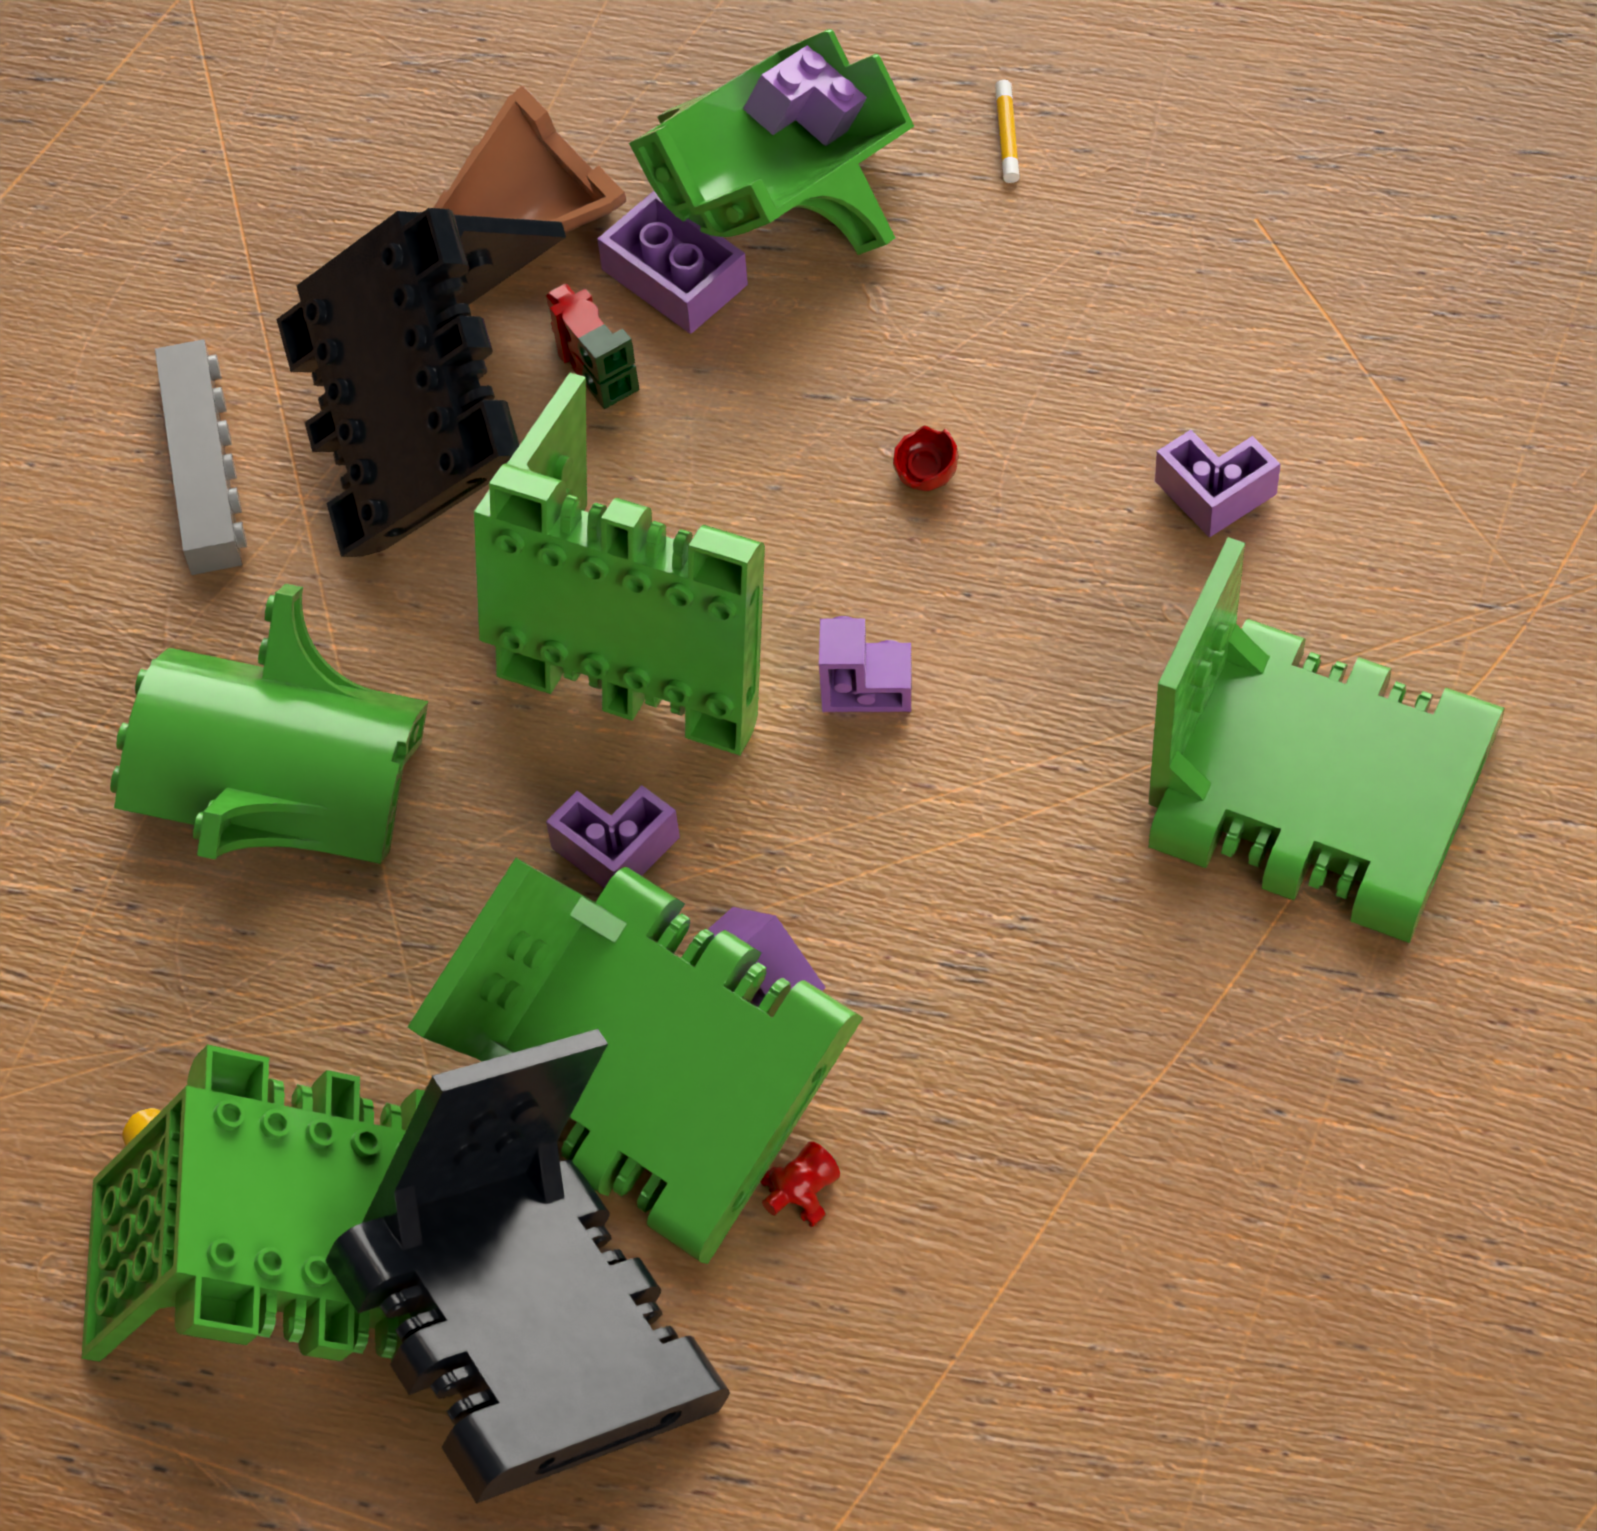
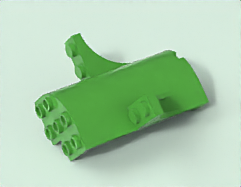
M827 29L777 51L721 87L663 112L657 116L660 122L659 125L629 143L650 185L664 205L681 221L684 222L690 219L701 226L700 232L717 237L737 236L769 224L793 207H799L815 211L834 223L850 241L857 255L887 245L895 239V236L859 163L913 128L914 124L881 57L878 54H873L850 64L834 31ZM807 45L819 53L828 64L844 78L850 80L867 97L849 130L827 146L823 145L796 120L772 135L743 110L760 76Z
M284 584L275 592V595L269 596L265 608V621L271 623L268 638H263L258 655V663L264 665V667L168 648L151 661L148 670L141 669L139 671L135 685V694L137 696L129 723H122L117 735L116 747L122 750L120 766H116L113 771L110 791L116 793L114 808L194 825L193 839L199 840L197 856L216 859L224 853L244 848L290 847L326 852L381 864L391 848L403 768L422 744L429 701L366 688L350 681L334 670L320 655L308 633L302 608L303 587Z

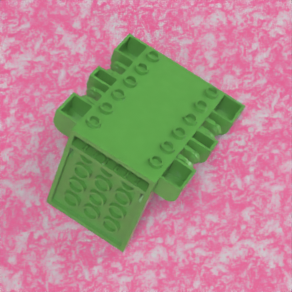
M569 373L508 463L503 464L489 483L488 492L474 511L479 641L495 646L496 675L499 678L551 694L562 675L566 679L576 681L580 674L588 676L590 687L602 689V711L632 721L644 700L646 705L652 707L659 706L660 702L665 700L670 702L671 713L680 716L685 714V738L741 756L754 731L758 716L765 545L763 542L704 524L700 526L694 537L692 532L683 529L678 531L674 539L666 537V525L657 521L652 522L651 508L620 498L613 499L608 508L605 505L594 503L589 512L584 511L587 507L586 377Z
M1227 537L1158 682L1148 805L1158 809L1151 825L1148 847L1207 868L1223 832L1228 834L1221 854L1232 857L1237 852L1241 838L1255 844L1250 849L1248 864L1259 867L1268 848L1272 849L1264 871L1262 889L1293 901L1297 896L1310 864L1315 865L1308 886L1319 889L1324 884L1328 870L1343 875L1336 886V896L1347 899L1355 880L1360 881L1361 885L1353 905L1350 921L1410 943L1499 731L1505 708L1446 687L1434 714H1430L1427 712L1433 694L1422 691L1416 700L1415 708L1402 704L1406 694V685L1397 681L1387 699L1384 695L1390 682L1392 668L1360 657L1356 660L1346 684L1342 683L1348 665L1337 661L1330 671L1329 678L1316 674L1321 664V655L1314 652L1309 653L1303 668H1299L1298 665L1304 654L1305 638L1251 619H1247L1242 628L1236 624L1245 543Z
M515 857L407 1028L424 1039L466 1054L482 1062L598 1029L608 1045L570 1116L577 1123L564 1141L561 1156L567 1160H572L593 1189L606 1196L614 1189L613 1191L622 1197L633 1188L645 1168L653 1174L637 1200V1207L646 1213L651 1209L647 1219V1226L699 1262L708 1264L863 1020V1017L805 980H801L791 989L789 981L784 978L778 979L770 987L769 992H767L758 1007L751 1003V1000L763 983L767 973V967L759 962L756 963L762 952L727 930L721 931L714 937V933L705 928L694 937L683 956H678L675 954V951L690 926V918L683 913L679 915L685 903L628 867L621 868L612 876L597 901L594 902Z
M207 1044L192 1062L187 1086L93 1179L81 1359L100 1362L158 1309L175 1306V1329L178 1334L239 1345H247L258 1335L270 1338L276 1323V1313L283 1312L285 1340L298 1343L300 1353L304 1356L333 1361H342L352 1352L363 1354L368 1343L369 1328H374L376 1354L383 1358H389L392 1361L398 1348L403 1343L395 1330L404 1321L411 1318L410 1314L400 1317L396 1316L394 1319L387 1318L381 1307L358 1314L325 1260L336 1239L348 1229L362 1223L425 1090L415 1089L404 1099L401 1106L386 1103L381 1112L380 1125L374 1124L373 1101L360 1097V1077L326 1070L316 1079L312 1087L297 1084L292 1095V1106H284V1083L271 1078L268 1080L269 1057Z

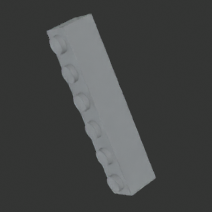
M204 339L155 348L182 547L191 575L242 566L240 548L247 547V540L243 523H236L235 514L242 513V507L237 487L231 488L230 480L237 479L232 453H225V446L232 445L227 420L221 421L220 413L227 412L222 387L216 388L215 380L222 379L217 354L209 356Z

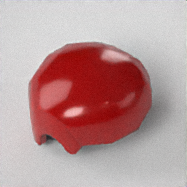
M924 425L915 432L904 436L894 448L893 467L900 480L906 486L919 491H931L945 486L955 475L959 458L958 448L947 429L938 431Z

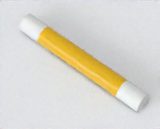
M1000 80L996 83L995 88L1003 179L1007 183H1015L1020 177L1012 87L1009 81Z

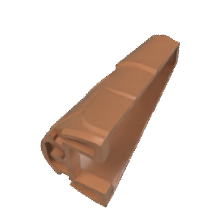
M521 85L507 98L480 143L474 146L450 189L443 191L434 208L452 210L454 215L562 222L564 231L567 233L601 219L626 203V195L599 165L592 169L555 130L548 111Z

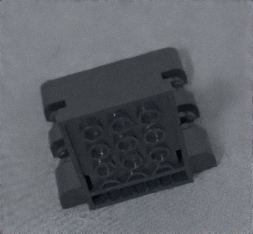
M427 208L423 212L396 211L296 285L300 302L276 320L290 371L312 372L311 376L314 385L317 387L324 386L325 393L318 399L322 411L304 422L312 452H334L335 464L339 466L346 465L347 473L340 478L342 489L345 491L326 503L341 557H361L389 548L487 486L503 464L508 463L520 444L507 401L494 400L495 395L492 386H480L479 379L487 373L484 359L492 354L493 349L484 319L478 316H471L469 304L565 239L566 235L562 222L454 215L452 210Z
M598 1029L433 1075L362 1223L340 1235L333 1243L325 1260L358 1314L377 1307H381L387 1318L394 1319L396 1316L400 1317L410 1314L411 1318L404 1321L395 1330L403 1343L390 1363L408 1395L431 1387L438 1399H445L460 1394L463 1398L455 1402L446 1411L453 1424L456 1425L449 1432L441 1448L476 1504L717 1413L730 1395V1390L693 1336L678 1338V1334L672 1326L652 1330L650 1325L663 1315L656 1303L661 1294V1288L640 1258L627 1260L620 1249L604 1253L600 1252L599 1249L612 1239L605 1227L610 1213L589 1181L572 1160L560 1162L557 1141L608 1045Z

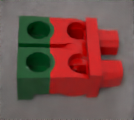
M563 284L550 291L546 295L547 305L550 307L551 326L555 335L558 356L564 363L571 361L573 371L577 375L586 377V387L603 409L639 391L632 339L622 328L612 333L601 321L599 310L586 289L575 294L568 284Z

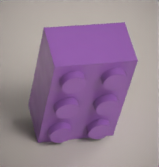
M653 191L597 238L602 270L688 333L692 334L748 285L745 253L723 237L700 232L701 226L690 219L684 222L681 221L664 205L655 191Z

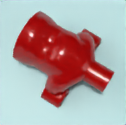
M809 1141L801 1149L799 1155L787 1163L785 1167H772L765 1173L760 1182L763 1186L767 1185L772 1193L762 1201L764 1208L771 1215L775 1216L788 1203L797 1204L804 1209L800 1213L801 1219L803 1221L807 1220L809 1226L814 1227L826 1215L824 1209L819 1204L816 1194L824 1186L831 1185L840 1178V1170L836 1161L820 1144Z

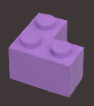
M807 45L760 76L743 110L772 135L796 120L823 145L827 146L849 130L867 97L850 80L844 78L828 64L819 53Z
M1189 430L1157 451L1155 482L1210 538L1277 494L1280 463L1253 436L1218 457L1192 430Z
M838 616L833 619H820L819 674L822 712H911V643H899L893 640L866 643L865 618Z
M642 785L612 815H609L583 794L576 791L546 821L552 849L603 888H605L612 876L623 867H628L642 876L680 838L676 810Z
M732 907L708 929L714 933V937L721 931L727 930L762 952L756 963L759 962L767 967V973L763 983L751 1000V1003L758 1007L767 992H769L770 987L781 978L791 983V989L801 980L807 981L821 991L826 988L776 915Z

